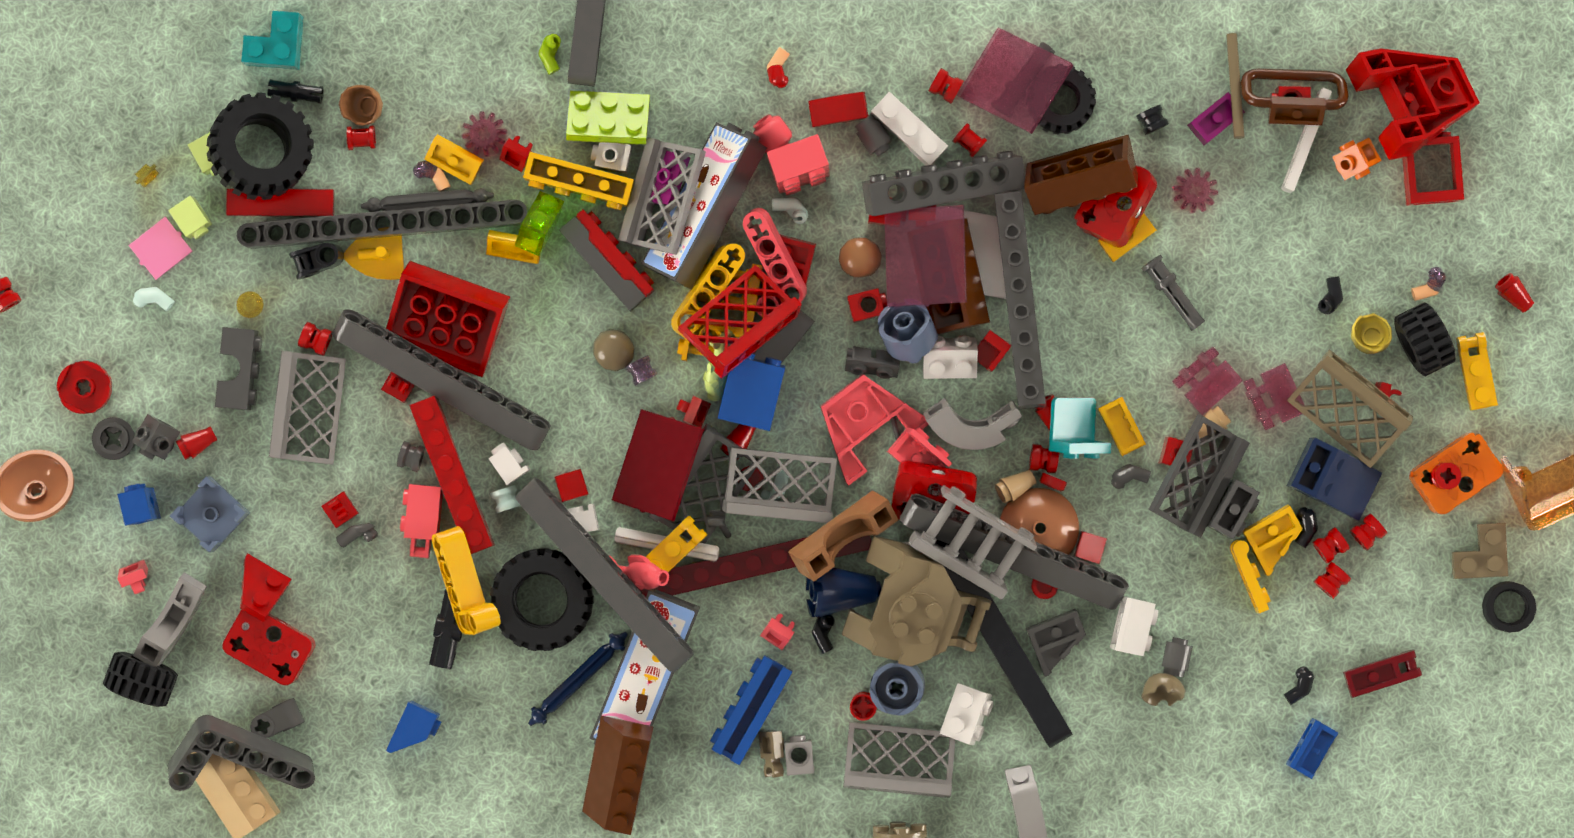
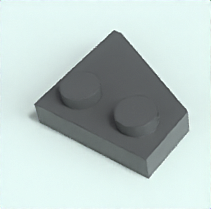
M1076 609L1026 628L1045 677L1049 676L1052 673L1051 670L1061 659L1064 660L1072 647L1077 645L1086 636Z

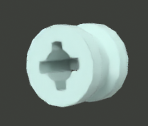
M516 485L490 493L491 498L497 504L495 508L496 513L521 506L515 498Z

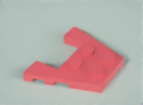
M861 374L820 406L844 480L848 486L867 472V469L854 454L852 448L887 421L896 416L905 429L909 427L914 430L917 428L923 430L929 425L922 414L864 374Z

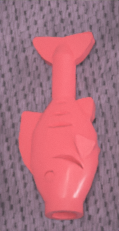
M642 555L628 556V567L620 566L616 563L640 590H651L658 586H665L669 581V574L666 570L660 569Z

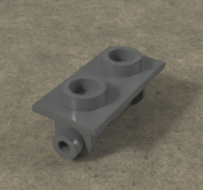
M853 346V349H847L845 371L855 375H877L883 379L898 377L900 360L893 358L887 351L877 349L876 358H871L872 349Z

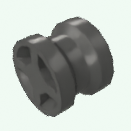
M404 441L398 455L397 467L407 466L412 471L418 472L425 453V447L411 446L410 442Z

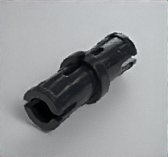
M273 79L269 80L268 86L279 88V90L268 89L267 95L270 97L274 94L284 98H291L293 102L305 100L319 104L322 103L323 97L312 95V93L323 94V86L302 85L300 81L288 83Z

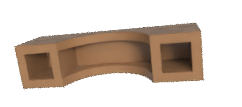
M872 490L797 544L788 553L798 571L814 582L835 567V557L845 545L863 536H878L896 523L898 518L889 500Z

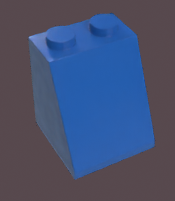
M753 353L729 372L718 419L770 431L786 367L781 365V360L766 357L764 361L756 359Z

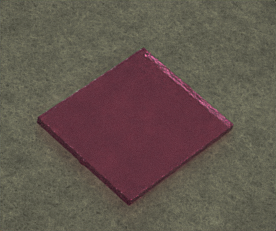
M997 28L957 96L1032 134L1074 65L1001 28Z
M964 206L922 207L885 214L887 307L924 305L927 307L931 304L966 303Z

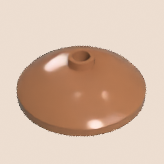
M29 450L21 452L8 459L0 467V510L12 519L23 522H36L47 519L62 510L73 494L74 476L69 464L61 456L51 451Z
M1028 489L1014 502L1011 503L1009 501L1000 516L1001 520L1019 530L1020 527H1023L1034 535L1033 539L1036 542L1067 555L1071 553L1078 539L1079 521L1075 509L1064 496L1050 489ZM1038 523L1045 525L1043 533L1036 532L1035 527Z

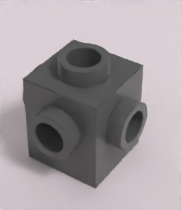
M147 414L143 423L137 429L132 442L140 447L139 453L152 460L155 456L165 460L173 449L180 431L168 423Z

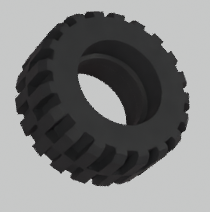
M257 92L255 97L246 94L241 96L238 101L234 99L228 103L225 109H222L210 129L206 146L209 147L207 152L208 161L213 164L211 170L214 176L220 175L222 178L220 183L225 188L230 185L234 188L232 193L238 196L241 193L247 194V199L255 200L257 196H261L263 200L271 199L273 195L279 197L298 183L311 162L313 156L311 150L314 148V139L309 137L312 132L310 125L303 123L305 116L301 111L296 113L292 110L294 104L290 101H287L286 104L280 102V96L273 94L271 98H267L266 93ZM248 125H262L270 128L280 137L283 143L284 157L277 166L269 169L251 166L242 159L237 151L235 140L238 132Z
M539 548L522 552L507 561L494 578L495 581L493 587H491L490 596L491 603L496 606L500 615L501 623L499 628L506 638L512 640L513 644L519 647H525L531 651H550L560 648L574 640L584 630L591 617L594 604L593 587L561 551ZM538 574H546L556 578L561 582L567 594V605L562 616L555 622L546 625L534 624L525 619L517 605V594L522 583L529 577Z

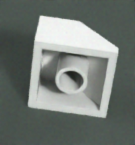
M1123 596L1120 601L1110 648L1139 656H1144L1145 651L1149 652L1152 643V636L1149 635L1151 625L1155 626L1158 617V610L1155 609L1156 604Z

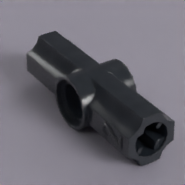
M445 589L441 612L438 613L433 632L435 639L429 665L452 669L457 644L461 640L462 632L456 623L447 590Z

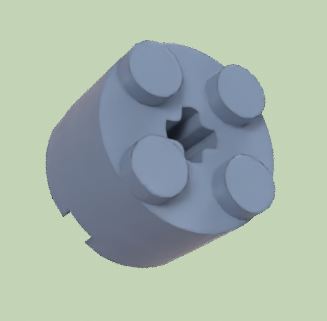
M904 299L905 302L899 304L893 302L885 307L878 317L879 334L887 352L893 358L908 361L909 363H917L934 347L938 339L936 328L926 306L922 302L915 299Z
M888 659L881 663L873 674L870 683L871 699L875 706L884 713L906 715L919 705L925 689L924 676L917 665L907 666L899 664L898 661ZM894 681L897 684H903L901 692L898 689L892 690Z

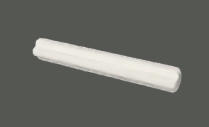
M618 527L615 532L616 543L652 550L667 537ZM699 543L686 556L715 562L719 557L720 550L718 546Z

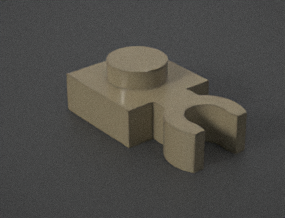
M770 730L758 732L761 758L765 759V777L775 778L783 776L784 770L780 762V758H784L782 732Z

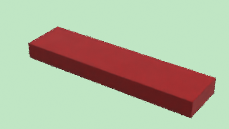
M227 189V216L321 217L334 215L333 189H288L285 194L279 197L273 195L271 199L263 200L261 196H257L255 200L247 199V194L241 193L238 196L232 193L234 189Z

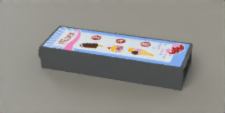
M715 123L702 150L706 151L677 255L648 249L641 262L642 265L692 290L767 147L758 142L759 136L747 130L742 134V129L731 123H728L727 126ZM684 181L679 191V194H682L686 190V181ZM678 205L669 212L672 220L676 219L679 215ZM665 219L662 225L660 226L659 231L667 225ZM671 232L662 237L666 247L670 246Z
M655 588L649 590L646 598L683 640L687 642L700 606ZM633 631L589 738L594 740V745L601 715L653 726L674 673L670 672Z

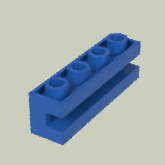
M764 655L762 660L758 657L756 658L750 669V672L753 673L749 683L743 681L736 694L740 697L736 706L730 704L723 717L727 720L723 729L717 727L710 742L714 743L711 750L726 756L738 765L741 764L793 672Z

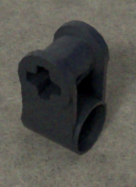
M322 243L291 252L289 256L294 259L298 272L296 278L300 280L339 266L343 262L344 252L336 244ZM329 248H332L335 252V257L331 262H327L324 258V253Z

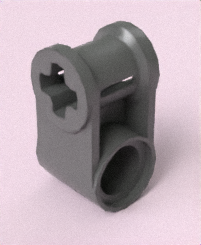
M291 698L253 718L250 729L255 734L269 738L282 731L285 732L305 721L295 699ZM261 719L263 722L270 723V726L267 728L268 733L258 730V727L261 725Z

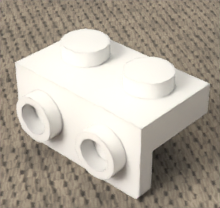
M966 335L956 338L938 336L932 350L923 356V378H977L978 349L976 338Z
M957 683L940 734L969 745H974L976 741L979 742L984 732V726H981L984 717L989 716L993 707L992 695Z

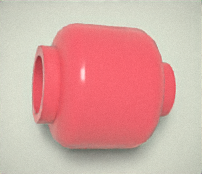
M768 114L753 126L755 129L753 134L760 137L758 142L767 147L765 154L768 151L788 145L792 138V131L780 116Z

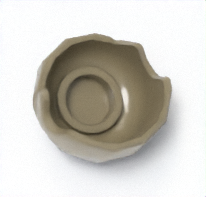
M608 329L601 332L594 340L593 355L604 369L619 371L626 368L633 360L634 345L625 332Z
M1157 673L1148 678L1141 697L1152 706H1157L1162 700L1167 701L1168 705L1172 706L1177 700L1181 701L1184 698L1186 691L1178 678L1166 673Z

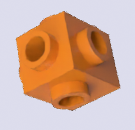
M1370 138L1357 144L1352 140L1340 146L1341 152L1332 157L1336 169L1342 175L1344 181L1352 176L1356 180L1371 173L1369 167L1382 161Z

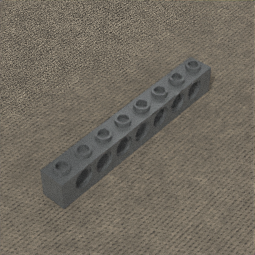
M1018 191L995 194L1019 410L1041 408L1046 406L1022 193Z

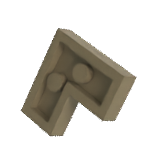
M1506 523L1477 524L1478 551L1452 552L1453 579L1508 576Z

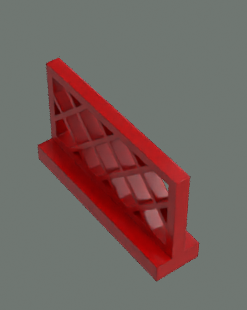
M754 265L678 327V331L715 366L714 372L722 379L797 318L802 303L796 297L791 299L757 265ZM755 275L762 282V289L747 288V281ZM732 293L743 294V304L728 303V296ZM747 294L762 295V306L747 305ZM766 296H777L783 303L778 307L766 306ZM712 309H724V320L709 319V311ZM728 310L743 311V321L728 320ZM747 311L762 312V320L760 322H747ZM693 324L705 325V336L694 335L688 328ZM709 325L724 326V337L709 336ZM728 327L743 328V335L740 338L728 337ZM709 342L724 343V351L716 357L708 349Z

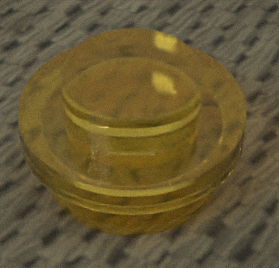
M144 164L135 173L138 178L134 182L137 185L140 183L143 187H146L159 174L155 169L157 166L152 164L149 167L147 164Z
M248 291L239 296L236 306L242 316L254 318L260 315L264 303L259 294Z

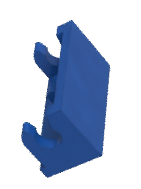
M1312 718L1286 765L1313 779L1316 770L1335 737H1337L1338 732Z

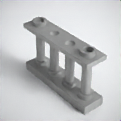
M943 485L941 492L942 496L947 499L926 532L923 531L921 534L916 530L913 531L909 538L911 547L1003 600L1008 592L1004 583V577L1024 546L1035 551L1037 545L1035 539H1033L1034 535L1023 527H1020L1019 530L969 501L965 498L966 494L958 488L952 486L949 489ZM958 505L970 514L951 543L943 547L936 543L937 539L935 537L955 506ZM979 519L993 526L972 559L965 560L958 556L960 554L958 550ZM1003 532L1015 539L995 572L989 574L981 569V564Z

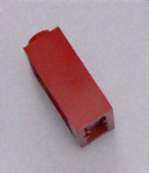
M1442 132L1424 145L1450 144L1453 190L1417 192L1414 154L1402 157L1406 206L1460 202L1464 200L1459 136H1451V132Z

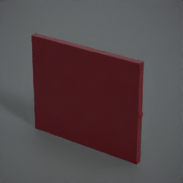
M641 409L612 501L638 509L641 513L647 512L675 521L704 429L677 421L674 417L668 418Z

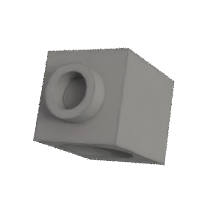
M805 735L790 736V741H785L784 743L787 776L814 773L811 739L806 740ZM798 747L803 748L807 752V757L801 762L793 760L791 756L792 751Z

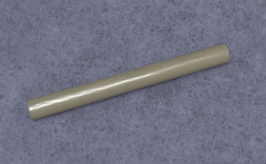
M1229 33L1226 35L1233 134L1234 139H1242L1245 136L1238 41L1236 33Z

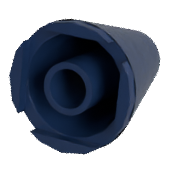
M834 567L814 582L806 577V590H809L810 599H806L808 612L811 617L818 618L875 603L877 597H880L881 583L876 581V577L873 575Z

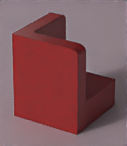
M989 330L977 346V362L992 372L1011 345Z

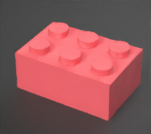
M818 134L767 152L769 165L780 194L784 192L786 195L801 191V186L809 183L811 187L826 182V177L830 176L829 163Z

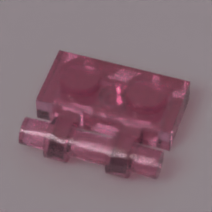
M1213 346L1205 353L1202 351L1197 355V360L1188 368H1182L1178 372L1179 375L1172 381L1178 389L1185 383L1189 384L1192 389L1184 396L1200 415L1205 414L1243 381L1226 360L1218 366L1213 363L1212 360L1219 355ZM1205 367L1210 373L1198 382L1194 376Z
M1286 363L1261 373L1260 377L1264 383L1261 386L1257 387L1253 378L1243 382L1247 390L1245 392L1247 399H1251L1257 412L1255 416L1258 422L1261 421L1265 430L1275 426L1271 419V416L1278 414L1282 423L1302 414L1287 401L1297 387ZM1268 392L1274 405L1268 409L1261 397V394ZM1299 394L1296 400H1298L1301 404L1304 405L1303 400Z

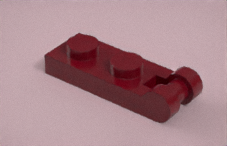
M1408 650L1344 671L1343 675L1350 697L1354 698L1422 676L1421 669L1417 667L1414 659L1417 657L1415 650ZM1405 662L1407 671L1401 673L1398 664Z

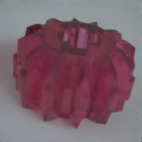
M480 111V120L477 121L475 116L471 115L469 118L474 124L472 126L467 123L463 124V127L469 130L470 133L462 134V139H471L466 143L465 147L471 149L475 146L473 153L476 156L480 154L482 148L485 157L490 156L489 148H492L495 153H499V148L495 144L504 145L506 143L499 136L506 135L507 130L498 129L504 122L502 119L494 122L496 115L492 112L486 120L484 111ZM484 128H488L491 136L489 139L485 137V140L482 141L478 132L480 129L484 131Z
M1195 168L1194 175H1192L1189 169H1186L1184 171L1185 178L1182 176L1176 177V181L1182 186L1175 185L1172 187V191L1180 192L1179 195L1173 198L1174 201L1184 200L1180 206L1182 210L1190 204V213L1192 214L1195 213L1197 205L1201 212L1206 211L1205 203L1210 206L1215 203L1209 196L1218 195L1217 190L1210 189V187L1217 184L1216 180L1207 182L1206 179L1210 176L1208 171L1200 177V168ZM1190 184L1201 188V192L1198 193L1200 197L1189 193V190L1192 188Z

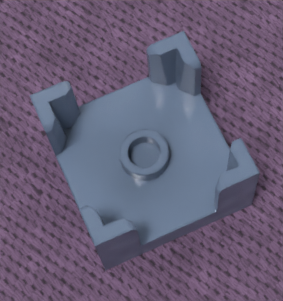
M206 476L199 483V489L183 506H178L170 517L193 533L201 541L199 544L208 552H214L250 512L213 477Z

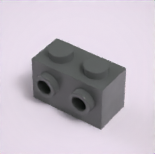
M1232 479L1207 527L1229 539H1234L1235 536L1239 537L1246 526L1245 518L1248 513L1252 514L1260 501L1257 499L1260 492L1237 479Z

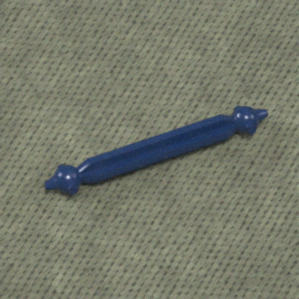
M627 632L615 635L611 633L609 635V644L602 645L543 701L541 708H536L535 706L531 708V719L528 724L530 726L536 723L546 724L547 714L555 712L613 657L615 650H625L624 645L625 639L628 636Z

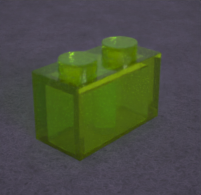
M539 191L521 224L515 246L540 256L558 223L564 201Z

